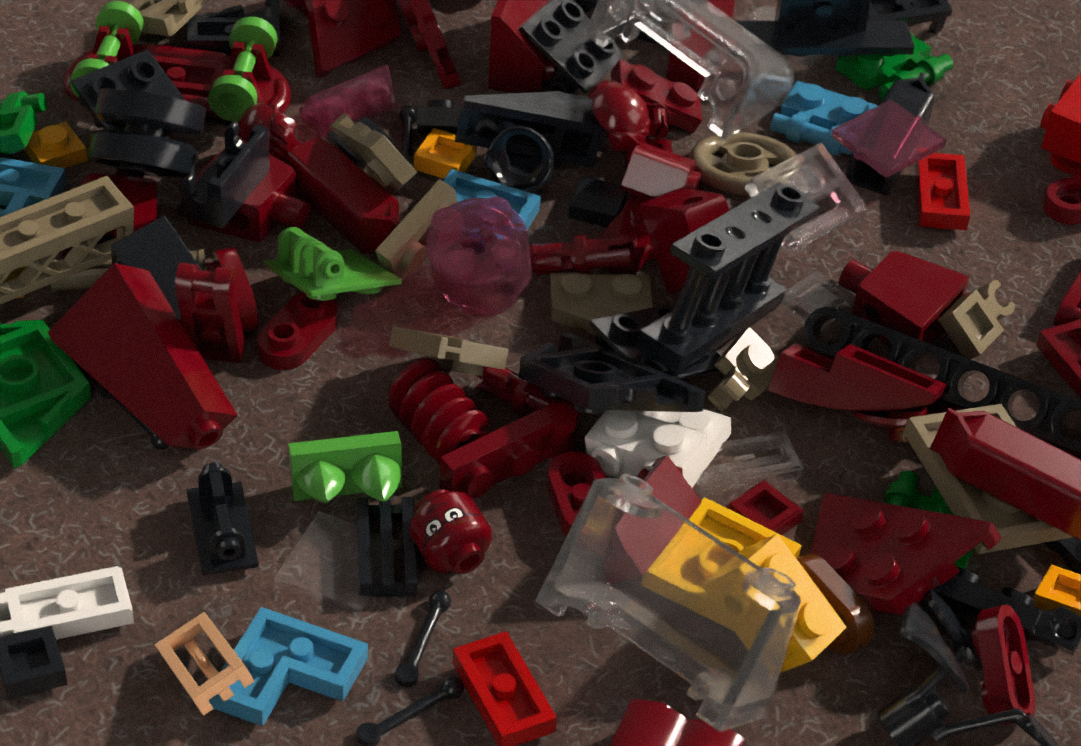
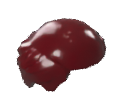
M605 80L595 85L588 97L590 99L593 98L592 108L595 117L600 125L609 132L608 139L612 150L617 152L622 150L634 151L636 145H640L641 142L645 143L646 137L650 134L649 128L652 121L649 118L647 102L644 101L634 88L612 80L609 82Z
M263 102L247 108L239 120L240 130L238 131V136L249 142L251 130L256 124L267 127L269 154L286 163L287 152L301 145L294 135L295 120L283 113H274L269 105Z

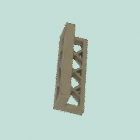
M108 176L0 217V305L112 259L111 245L133 233L134 207ZM116 229V238L96 245L105 233ZM73 247L64 259L51 263L60 251ZM27 266L17 278L5 282V279L13 270Z

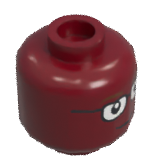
M442 489L426 495L418 502L409 524V533L426 564L435 572L443 574L454 572L466 574L476 569L483 562L485 553L489 549L492 541V531L474 500L464 492Z

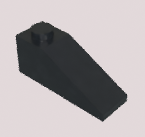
M557 91L464 96L454 142L489 148L492 141L501 131L508 127L521 125L533 128L545 137L554 152V161L594 168L604 127L600 125L595 117L592 108L593 98L590 99L589 97ZM519 134L507 140L506 152L542 158L541 147L531 137Z

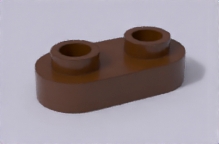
M806 554L796 558L847 627L828 647L838 654L846 655L869 645L874 636V621L865 602L822 557L816 554Z

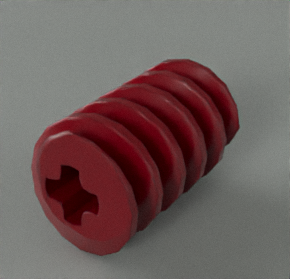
M425 358L410 364L398 375L392 384L388 394L389 408L401 420L405 428L412 432L418 443L424 446L427 453L432 458H435L439 467L441 456L489 434L487 432L489 426L487 416L484 412L477 410L472 399L465 397L463 389L454 384L451 376L442 371L440 364L436 360Z

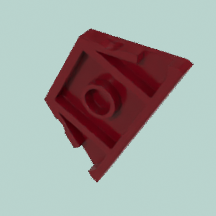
M305 0L316 78L325 77L333 70L349 62L358 61L366 57L369 52L380 50L396 42L401 36L396 0Z
M398 0L407 24L411 26L409 28L419 53L428 49L444 90L462 85L429 0Z
M826 493L821 502L811 554L822 557L865 602L869 609L902 615L909 605L921 601L929 590L943 585L960 572L954 563L956 560L979 543L989 551L999 543L1001 536L993 522Z

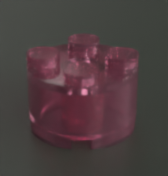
M498 196L471 198L454 203L449 207L441 208L433 214L431 226L427 234L426 248L433 284L440 298L447 304L450 302L462 308L464 312L474 315H493L514 305L519 300L518 295L530 283L532 263L527 228L520 215L511 208L510 203Z

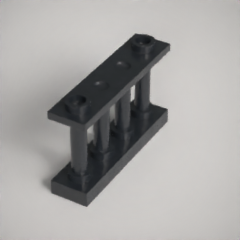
M778 182L673 243L669 253L688 264L690 268L674 310L641 329L635 347L677 374L775 310L782 304L787 292L785 287L773 281L770 276L784 237L816 217L821 207L808 200L801 190Z

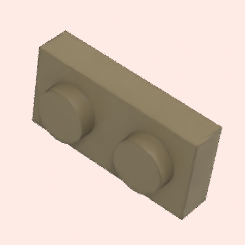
M440 179L433 185L375 250L382 268L403 279L408 273H413L421 267L426 259L428 250L440 237L449 235L458 222L461 213L454 188Z

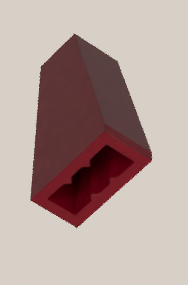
M114 263L47 332L56 345L168 446L192 449L210 447L222 437L223 429L238 416L149 270Z

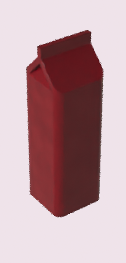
M323 135L296 146L287 152L286 164L292 166L296 172L297 194L362 253L376 254L375 250L399 225V201Z
M948 408L930 449L940 454L950 474L1081 541V459L985 411L959 413Z

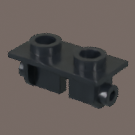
M213 462L205 465L198 476V488L186 489L202 576L259 567L242 482L232 483L230 471L220 463Z

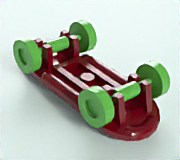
M111 1L102 6L95 21L98 33L94 49L77 57L68 66L63 77V86L66 94L73 100L78 101L79 95L70 84L71 80L149 50L184 99L206 108L205 117L239 122L245 110L257 103L263 102L269 105L274 113L284 114L291 102V89L287 80L277 69L270 66L268 62L277 44V33L273 26L264 19L244 17L234 24L229 38L232 49L231 56L223 52L155 44L136 45L134 43L138 41L144 27L143 17L134 6L122 1Z

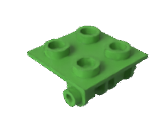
M297 227L287 228L279 234L277 259L263 261V265L282 277L284 282L293 284L305 292L308 298L314 300H332L337 297V293L349 291L361 294L379 293L382 287L402 284L401 278L353 249L332 250Z

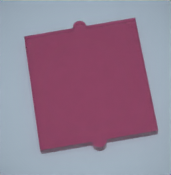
M892 99L832 129L831 135L832 138L854 153L856 160H863L885 178L944 148L947 140L923 123L922 117H915Z

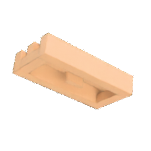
M205 612L154 644L203 716L213 710L208 700L219 694L224 702L234 696L229 687L230 685L239 680L243 687L246 688L254 682L244 663ZM204 632L228 665L221 672L216 670L194 639V637ZM182 645H184L208 679L200 686L197 685L174 652Z

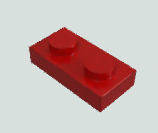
M917 151L914 167L919 227L967 231L970 220V206L965 156Z
M507 631L453 648L452 664L498 746H518L556 732L557 717Z

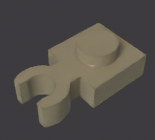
M998 280L989 282L962 295L938 319L947 332L948 337L956 345L963 357L972 359L981 355L1004 331L998 320L1014 312L1015 304L1013 301L1002 306L996 301L995 291L1001 285Z

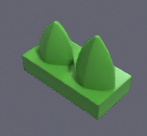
M398 431L288 443L290 482L294 501L315 499L328 503L336 496L365 493L371 498L385 503L396 489L403 488L402 447Z

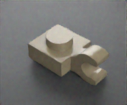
M748 327L736 337L714 364L724 375V378L710 392L707 398L721 412L734 399L738 401L743 395L750 400L755 399L770 384L779 356Z

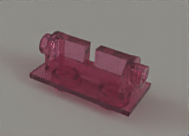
M388 65L381 66L310 96L305 101L304 106L299 109L302 121L306 125L314 123L318 136L323 135L327 138V133L333 131L330 125L344 113L354 122L366 116L372 120L397 109L398 105Z

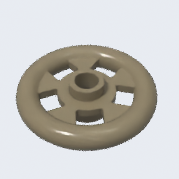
M729 132L712 135L699 141L689 154V159L696 161L694 171L702 173L700 181L717 190L736 195L756 196L778 182L783 185L792 186L799 179L802 171L801 161L790 147L773 138L753 133ZM717 153L725 154L722 158L714 156ZM769 164L782 165L783 168H769Z

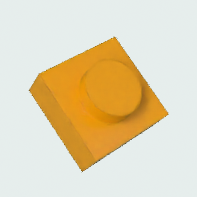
M67 122L46 126L41 130L34 131L26 149H24L31 160L37 164L67 168L87 161L86 147Z
M433 128L414 154V169L443 179L446 178L451 169L465 173L477 155V146L454 142L455 134Z
M1051 564L1034 593L1033 599L1035 603L1033 607L1050 611L1064 606L1081 616V574Z

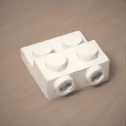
M705 409L702 412L606 410L585 436L586 454L594 457L600 463L606 476L639 485L637 475L643 468L650 472L653 468L652 464L657 458L668 455L691 488H693L730 436L731 417Z

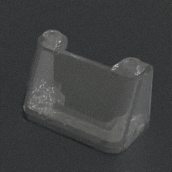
M598 0L585 36L602 48L612 43L616 36H620L627 43L636 38L641 29L703 75L705 79L697 96L704 101L709 99L714 115L707 127L724 140L781 106L788 96L794 81L793 69L783 55L707 0Z
M621 474L619 479H595L535 601L557 617L563 616L567 607L578 609L583 614L589 616L586 624L593 629L609 626L691 684L686 695L695 701L704 699L696 716L719 732L760 720L774 697L800 609L801 598L794 591L795 582L778 570L768 567L762 569L652 496L653 488L642 479L630 474Z

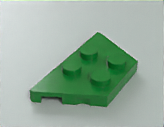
M43 320L16 321L11 324H0V449L14 469L22 466L91 399L89 381L72 358L51 340L47 333L50 329Z

